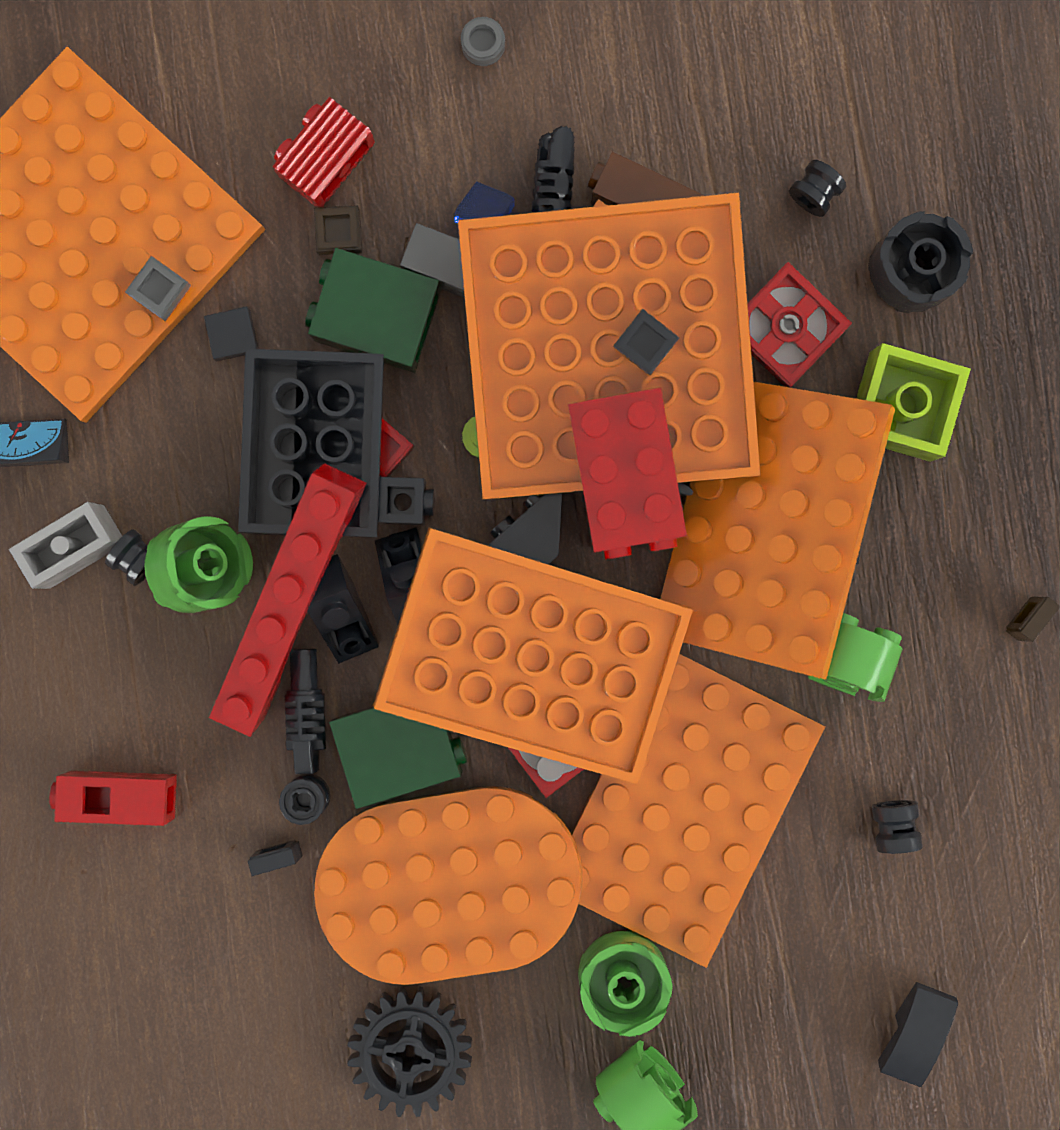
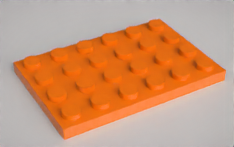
M753 382L760 476L690 482L689 487L693 490V494L686 497L683 508L687 536L677 538L678 547L673 548L660 599L693 610L683 640L684 643L826 680L895 408L891 404Z
M429 528L373 707L376 710L638 784L693 610Z
M679 654L638 784L600 774L571 832L579 852L582 867V890L579 904L707 968L825 726Z

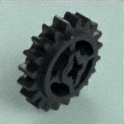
M402 986L399 989L397 1001H393L388 993L383 992L380 997L381 1009L369 1002L364 1010L369 1020L365 1018L356 1019L353 1028L359 1034L350 1036L347 1046L357 1051L349 1056L347 1065L350 1067H361L354 1075L353 1084L368 1082L369 1084L363 1098L367 1100L375 1094L381 1095L379 1102L380 1111H383L390 1102H395L397 1117L402 1116L406 1105H411L415 1116L420 1117L423 1102H427L436 1112L440 1106L439 1094L452 1101L455 1097V1088L452 1083L457 1085L465 1084L466 1074L460 1068L471 1067L472 1056L462 1051L471 1048L472 1037L460 1036L466 1029V1019L451 1020L456 1010L454 1003L444 1009L439 1008L441 993L437 992L427 1002L424 1000V989L419 986L415 997L410 999L405 987ZM407 1019L406 1025L401 1030L389 1032L388 1037L377 1036L390 1023ZM423 1022L429 1024L438 1032L445 1047L437 1046V1040L432 1039L426 1033ZM406 1045L415 1046L414 1057L406 1056ZM376 1056H382V1062L388 1064L394 1070L396 1079L392 1078L382 1069ZM433 1065L441 1066V1069L431 1078L413 1083L414 1078L419 1073L432 1071Z

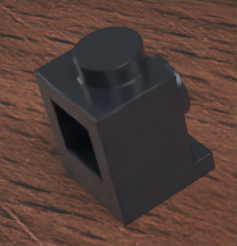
M380 477L378 524L425 525V516H434L435 491L434 489H426V480L424 478ZM402 494L409 495L412 500L410 508L405 511H400L396 507V499Z

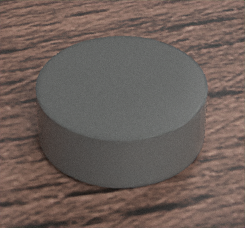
M477 17L470 20L464 26L461 33V47L466 59L478 66H489L501 58L505 50V35L498 22L489 17Z

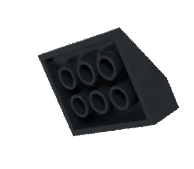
M245 348L238 532L286 536L311 474L325 463L367 483L342 537H377L384 354Z

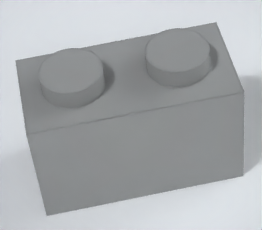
M86 502L11 547L9 551L32 589H51L109 554L122 535L104 505Z

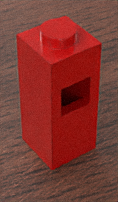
M72 770L56 776V782L52 784L49 795L50 807L55 809L54 822L164 826L175 819L177 774Z

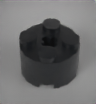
M925 211L916 212L902 218L876 244L868 264L870 279L876 293L888 305L894 307L896 311L911 313L928 310L952 296L967 281L973 247L966 231L953 218L949 216L943 218L935 214H924ZM919 257L926 264L922 268H920L915 262V260Z

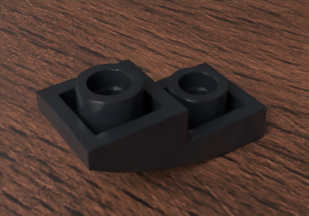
M916 982L895 1015L898 1029L878 1059L880 1072L922 1087L936 1063L949 1034L958 1006L957 997Z

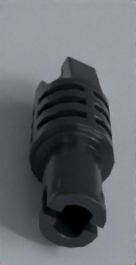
M292 649L289 654L291 689L286 690L287 694L284 695L286 750H293L295 774H314L319 771L320 750L326 749L325 693L322 692L321 688H318L317 649Z

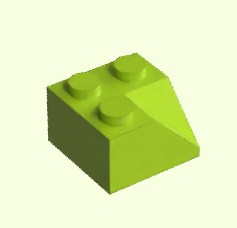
M882 343L869 352L857 399L891 404L895 408L886 449L931 462L946 456L971 369Z

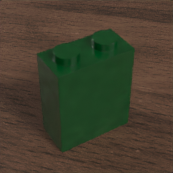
M335 248L332 260L326 258L320 271L319 284L323 285L319 301L311 302L306 315L305 326L310 328L308 334L315 342L349 353L384 354V364L415 373L442 291L439 280Z
M373 706L334 718L329 722L356 809L460 777L463 771L461 764L467 763L461 738H452L449 730L376 710Z

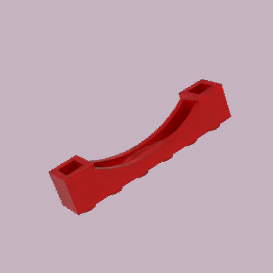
M325 463L311 474L211 711L210 719L249 737L252 736L265 719L280 685L285 664L306 612L347 525L351 521L367 484L366 482Z

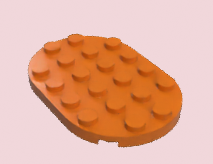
M495 786L477 787L388 802L369 808L352 818L333 836L320 859L315 878V907L318 920L328 942L336 953L351 967L372 979L386 983L402 985L426 983L510 970L529 964L543 956L558 943L573 920L581 896L582 867L575 841L566 825L555 812L550 811L542 803L532 798L531 795L515 789Z

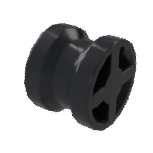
M815 159L811 160L805 168L804 178L800 181H795L791 186L789 194L804 210L812 215L823 217L830 209L829 201L833 196H840L846 188V182L830 165Z
M132 529L124 534L113 546L105 560V564L112 570L120 569L126 574L127 581L133 586H137L146 579L145 558L148 545L142 541V535Z

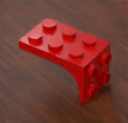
M661 387L568 404L594 552L604 551L605 559L632 555L631 546L648 543L650 551L678 547L677 538L685 537L687 534Z

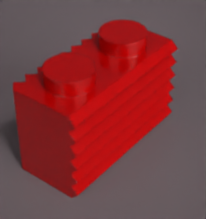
M330 97L322 106L317 103L308 110L302 121L303 130L294 141L288 138L278 147L274 155V160L277 162L272 166L280 179L315 207H324L336 189L346 180L347 176L351 174L358 162L362 160L363 156L368 153L375 143L371 130Z

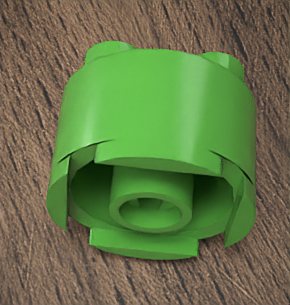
M198 517L171 526L150 540L145 558L146 580L155 601L163 607H168L182 613H196L221 608L233 603L239 597L238 595L244 586L248 585L253 571L252 553L248 542L242 534H237L227 525L229 523L216 517Z
M843 613L827 679L808 676V678L853 696L856 695L859 688L870 692L868 700L884 702L903 650L900 646L902 636L883 628H875L874 632L857 627L859 620Z
M632 930L615 931L596 939L580 959L578 979L581 1001L586 1014L596 1026L603 1030L606 1029L619 1033L620 1036L631 1037L650 1031L662 1021L672 996L673 986L664 957L652 941ZM624 976L631 980L632 984L629 988L625 989L617 981Z
M637 1041L596 1076V1086L599 1095L593 1099L595 1107L606 1121L612 1122L614 1120L621 1130H682L698 1116L693 1098L691 1097L685 1102L679 1091L685 1085L679 1074L653 1046L644 1051V1041Z

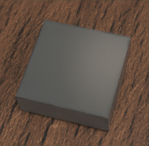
M151 256L125 293L166 321L189 290L191 284Z

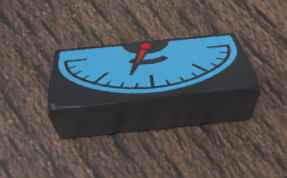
M67 419L0 422V467L69 463Z

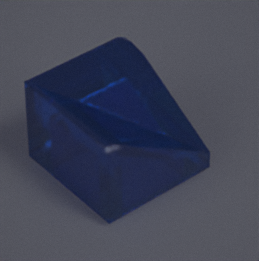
M476 181L453 213L454 221L458 223V220L508 216L515 206L514 197Z

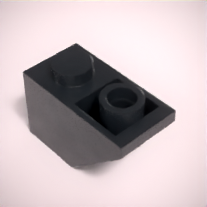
M562 493L531 495L523 503L528 508L524 514L516 521L509 515L490 532L495 540L489 546L549 565L559 555Z
M417 527L374 540L387 602L397 625H399L423 548Z
M333 555L307 612L339 664L378 648L379 644L350 575L339 555Z

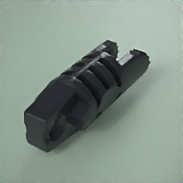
M567 125L564 127L560 126L554 129L552 133L548 132L542 135L539 139L537 162L534 168L536 174L533 182L535 187L533 189L532 213L572 208L570 201L573 195L571 188L574 182L572 175L575 169L573 165L575 137L573 135L574 132Z

